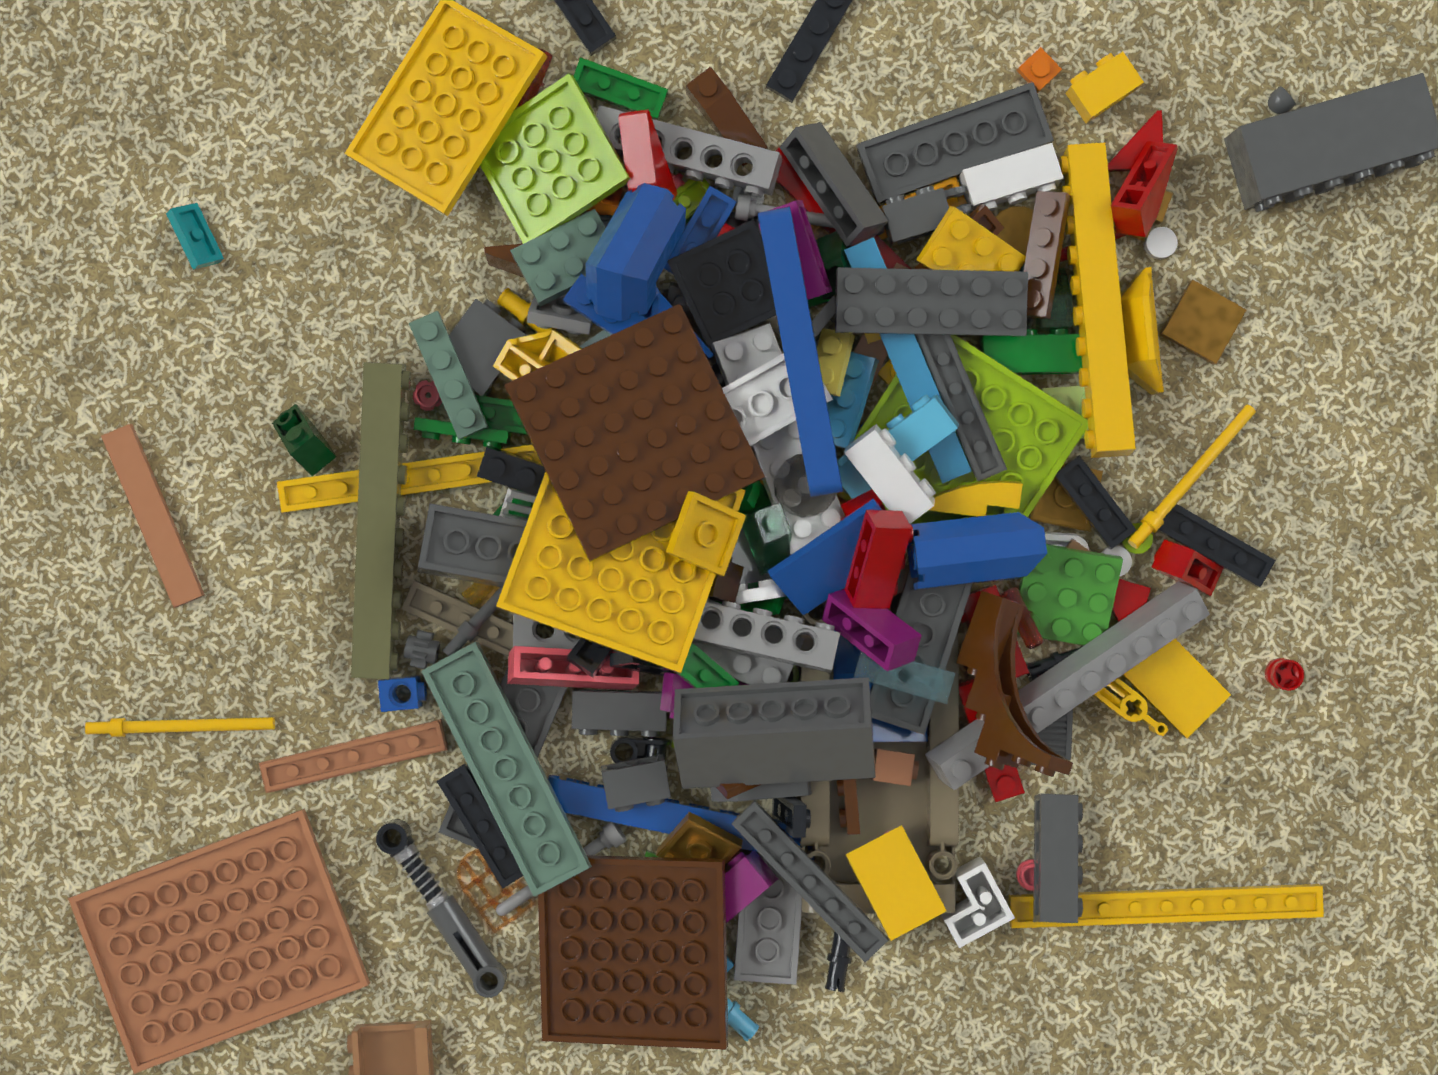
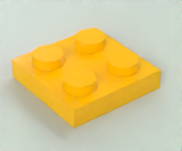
M688 491L666 553L716 575L724 576L746 515L699 493Z

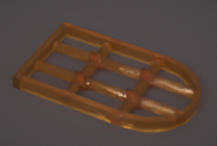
M478 849L467 853L460 861L457 877L463 893L468 896L494 933L512 920H516L519 915L535 904L530 898L528 900L530 904L523 909L520 906L515 908L518 913L507 919L506 916H500L504 923L495 928L483 911L490 906H493L496 911V907L499 904L497 901L504 896L507 898L511 897L513 894L511 891L517 887L520 890L523 889L522 885L516 880L510 887L502 889ZM472 854H476L486 867L484 868L485 872L478 877L466 862V859ZM462 865L472 877L470 879L472 882L464 886L461 879ZM490 874L501 888V893L492 898L482 884L484 883L482 880ZM476 884L487 898V903L481 908L468 891Z

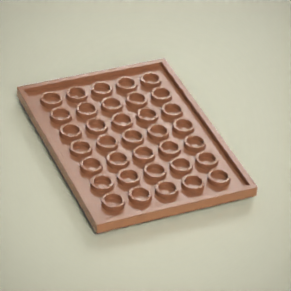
M305 808L68 898L134 1074L370 984Z

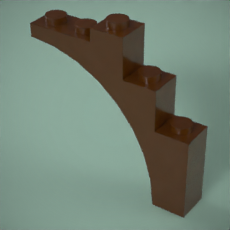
M981 591L956 663L968 667L966 673L976 676L965 707L977 712L975 718L985 721L974 753L986 757L984 764L1003 770L1004 765L1018 768L1019 764L1030 767L1031 763L1036 764L1034 770L1042 774L1054 777L1056 771L1069 775L1073 762L1055 753L1040 739L1028 721L1020 701L1015 672V649L1024 605Z

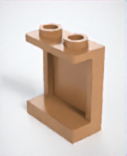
M431 1020L357 1024L351 1034H348L347 1050L349 1054H353V1065L349 1067V1075H434Z

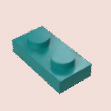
M198 203L171 208L166 213L193 270L218 264L224 259Z

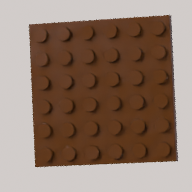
M680 304L504 384L589 562L678 520L688 491L696 492L709 499L718 501L765 478Z
M586 855L592 867L538 895L542 1041L727 1049L728 998L725 859Z

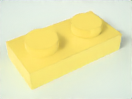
M823 328L817 346L822 379L830 395L840 397L855 336L851 333H835V330Z

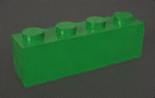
M1027 329V334L1024 337L982 336L980 338V351L1017 375L1079 374V369L1083 368L1082 356H1077L1076 338L1080 337V334H1069V329H1051L1048 335H1037V329Z

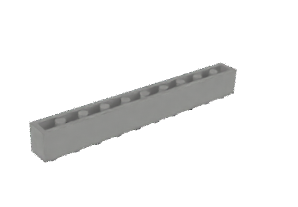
M1179 581L1018 690L1028 721L1036 733H1039L1209 616L1210 613L1198 590ZM976 719L925 754L938 778L953 790H956L989 767V765L984 764L986 757L974 753L985 721Z

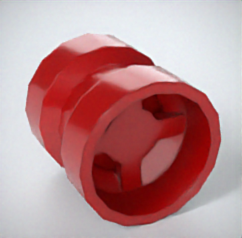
M1276 658L1266 666L1265 678L1271 686L1291 691L1297 689L1303 683L1304 670L1294 660Z

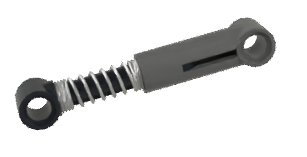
M400 819L388 821L377 832L376 843L378 848L395 858L396 862H398L397 864L401 863L403 866L402 871L406 870L408 873L407 878L411 877L413 880L412 885H416L418 888L416 892H421L423 895L421 899L427 901L426 906L429 909L427 914L472 979L475 991L485 998H492L498 995L507 980L505 967L496 960L454 896H448L446 891L443 892L444 888H440L438 885L440 881H435V874L430 873V867L424 865L425 859H420L419 857L420 852H418L417 847L413 843L414 840L410 826ZM389 829H395L401 834L400 843L394 844L388 840L387 832ZM486 972L494 973L498 978V983L495 985L486 984L483 980V974Z

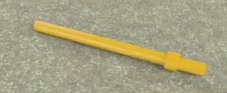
M1244 406L1156 509L1149 511L1141 520L1142 525L1128 540L1132 547L1138 549L1152 532L1156 533L1164 524L1163 519L1256 413L1252 406Z
M275 717L126 721L125 718H111L110 721L86 722L85 733L125 737L126 733L275 730Z

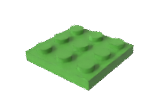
M1046 544L1047 554L1026 577H1022L1020 580L1016 603L1024 605L1017 634L1086 645L1108 630L1123 558L1116 555Z

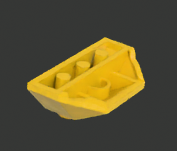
M1146 267L1137 273L1121 293L1128 375L1149 394L1155 395L1164 392L1152 267Z
M557 330L545 331L507 340L493 367L511 380H515L582 348Z

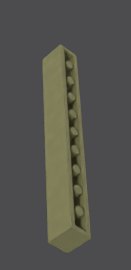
M363 363L351 678L389 680L393 675V671H398L399 653L394 652L395 640L400 639L401 623L396 621V609H401L402 591L397 590V578H402L403 560L398 559L399 547L404 546L405 537L404 528L399 527L400 516H404L406 510V498L401 497V484L406 485L407 466H402V455L408 452L409 442L408 434H403L404 421L408 422L410 416V404L405 402V390H410L411 371H406V364Z

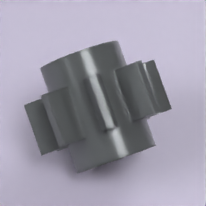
M418 630L417 636H408L404 649V658L411 659L410 666L426 669L428 663H436L440 650V641L433 640L434 633Z

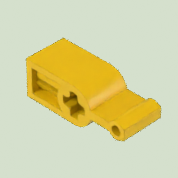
M1119 678L1106 686L1117 697L1105 687L1092 695L1125 720L1130 722L1142 720L1148 725L1151 732L1164 736L1168 731L1164 723L1156 721L1147 715L1148 705L1146 700ZM1127 701L1134 702L1135 712L1128 711V707L1125 705Z

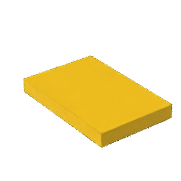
M1176 639L1123 674L1184 738H1188L1231 696Z
M902 825L845 854L889 941L947 911Z

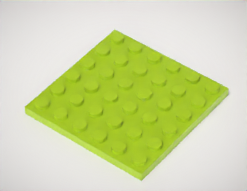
M951 335L1007 470L979 482L1002 480L1019 481L1023 484L1019 509L987 505L986 516L1019 512L1028 517L1088 428V420L958 336ZM897 374L886 388L854 440L876 424L881 430L884 428L888 430L889 428L886 424L900 413L905 418L912 412ZM929 450L912 461L916 466L913 472L920 481L925 478L936 494L957 486L977 482L973 471L942 483ZM928 510L910 524L977 516Z

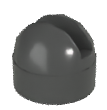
M1281 86L1275 89L1268 99L1269 109L1276 114L1286 113L1296 105L1291 95Z

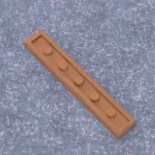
M127 424L101 435L173 608L205 596L133 424Z
M442 719L263 761L259 763L265 792L270 793L445 751L449 747Z

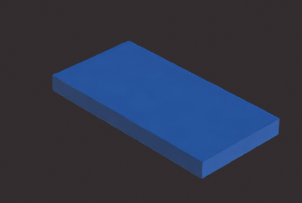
M872 499L768 570L773 581L803 616L826 601L830 593L845 588L866 510H882L875 499Z

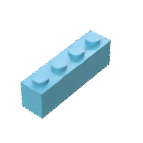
M927 394L911 405L914 409L913 412L905 418L900 413L886 424L889 428L888 431L896 441L895 449L900 455L907 454L912 461L959 427V423L937 394L932 398H929ZM845 454L838 459L842 486L852 499L872 489Z

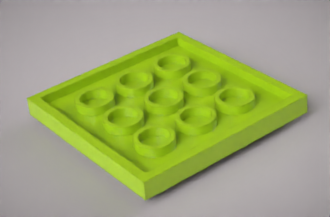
M570 73L513 111L480 164L523 244L573 220L627 184V181L631 179L577 81Z

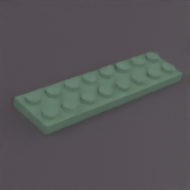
M474 642L422 670L421 672L533 896L535 897L592 867L479 642Z

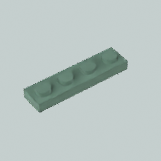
M439 311L410 322L409 326L458 439L461 440L489 428Z

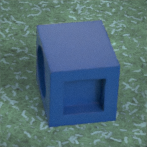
M420 675L378 680L381 712L418 709L423 706L422 701L427 700L426 683L421 682ZM399 685H405L410 689L411 697L409 701H402L398 698L396 691Z

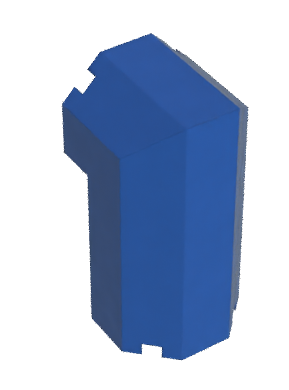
M643 183L635 191L632 192L630 190L626 192L586 262V296L590 302L592 300L597 315L624 321L630 319V314L639 311L640 316L647 314L656 297V282L679 241L686 223V208L681 203L677 206L672 201L674 195L668 189Z
M1019 512L911 524L913 527V540L907 546L911 578L918 577L919 582L913 584L914 590L1019 579L1026 577L1047 554L1044 527Z

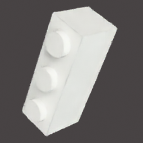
M1049 143L964 169L959 176L961 186L966 185L967 193L964 196L967 204L972 205L973 211L980 204H984L990 211H994L998 208V204L1009 202V205L1018 204L1027 200V195L1037 193V191L1055 192L1064 177L1053 144Z
M876 424L845 448L844 454L888 510L903 511L910 524L934 506L935 499L933 495L936 492L925 478L920 481L913 472L916 466L909 456L905 453L900 455L895 449L896 441L886 428L881 430Z

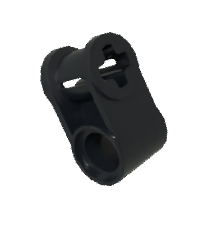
M619 736L611 744L610 756L614 763L654 756V749L657 748L656 755L663 754L665 761L667 746L670 745L671 740L659 737ZM621 743H627L632 746L633 753L628 758H619L615 753L616 747Z

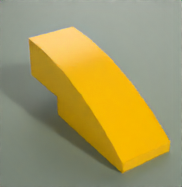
M997 480L957 486L933 495L935 503L929 511L980 517L986 516L987 505L1019 509L1023 484L1019 481Z

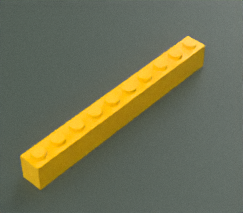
M1106 143L1067 145L1063 156L1059 157V165L1065 177V186H1062L1061 192H1067L1071 196L1065 234L1070 235L1071 246L1067 248V260L1069 265H1073L1074 276L1070 278L1071 295H1076L1077 307L1073 308V322L1075 326L1079 325L1080 337L1076 338L1077 356H1082L1083 368L1079 369L1080 387H1085L1086 399H1082L1083 418H1088L1089 430H1085V447L1091 450V458L1130 456L1136 449L1114 224L1110 206L1111 194Z

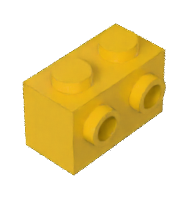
M1123 51L1115 57L1112 53H1109L1096 63L1097 69L1089 74L1084 70L1070 80L1072 85L1065 94L1085 124L1138 90L1144 83Z

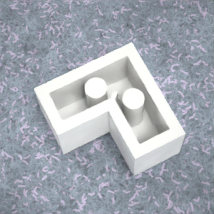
M980 856L957 868L955 876L967 898L955 904L954 913H943L941 916L956 944L961 948L1015 919L986 863Z

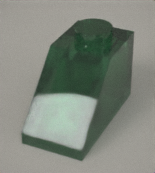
M1065 268L1058 269L1050 319L1035 318L1037 332L1050 331L1051 329H1070L1073 327L1072 293Z
M781 502L766 505L744 514L746 518L742 527L760 575L767 574L768 570L790 556L792 531Z

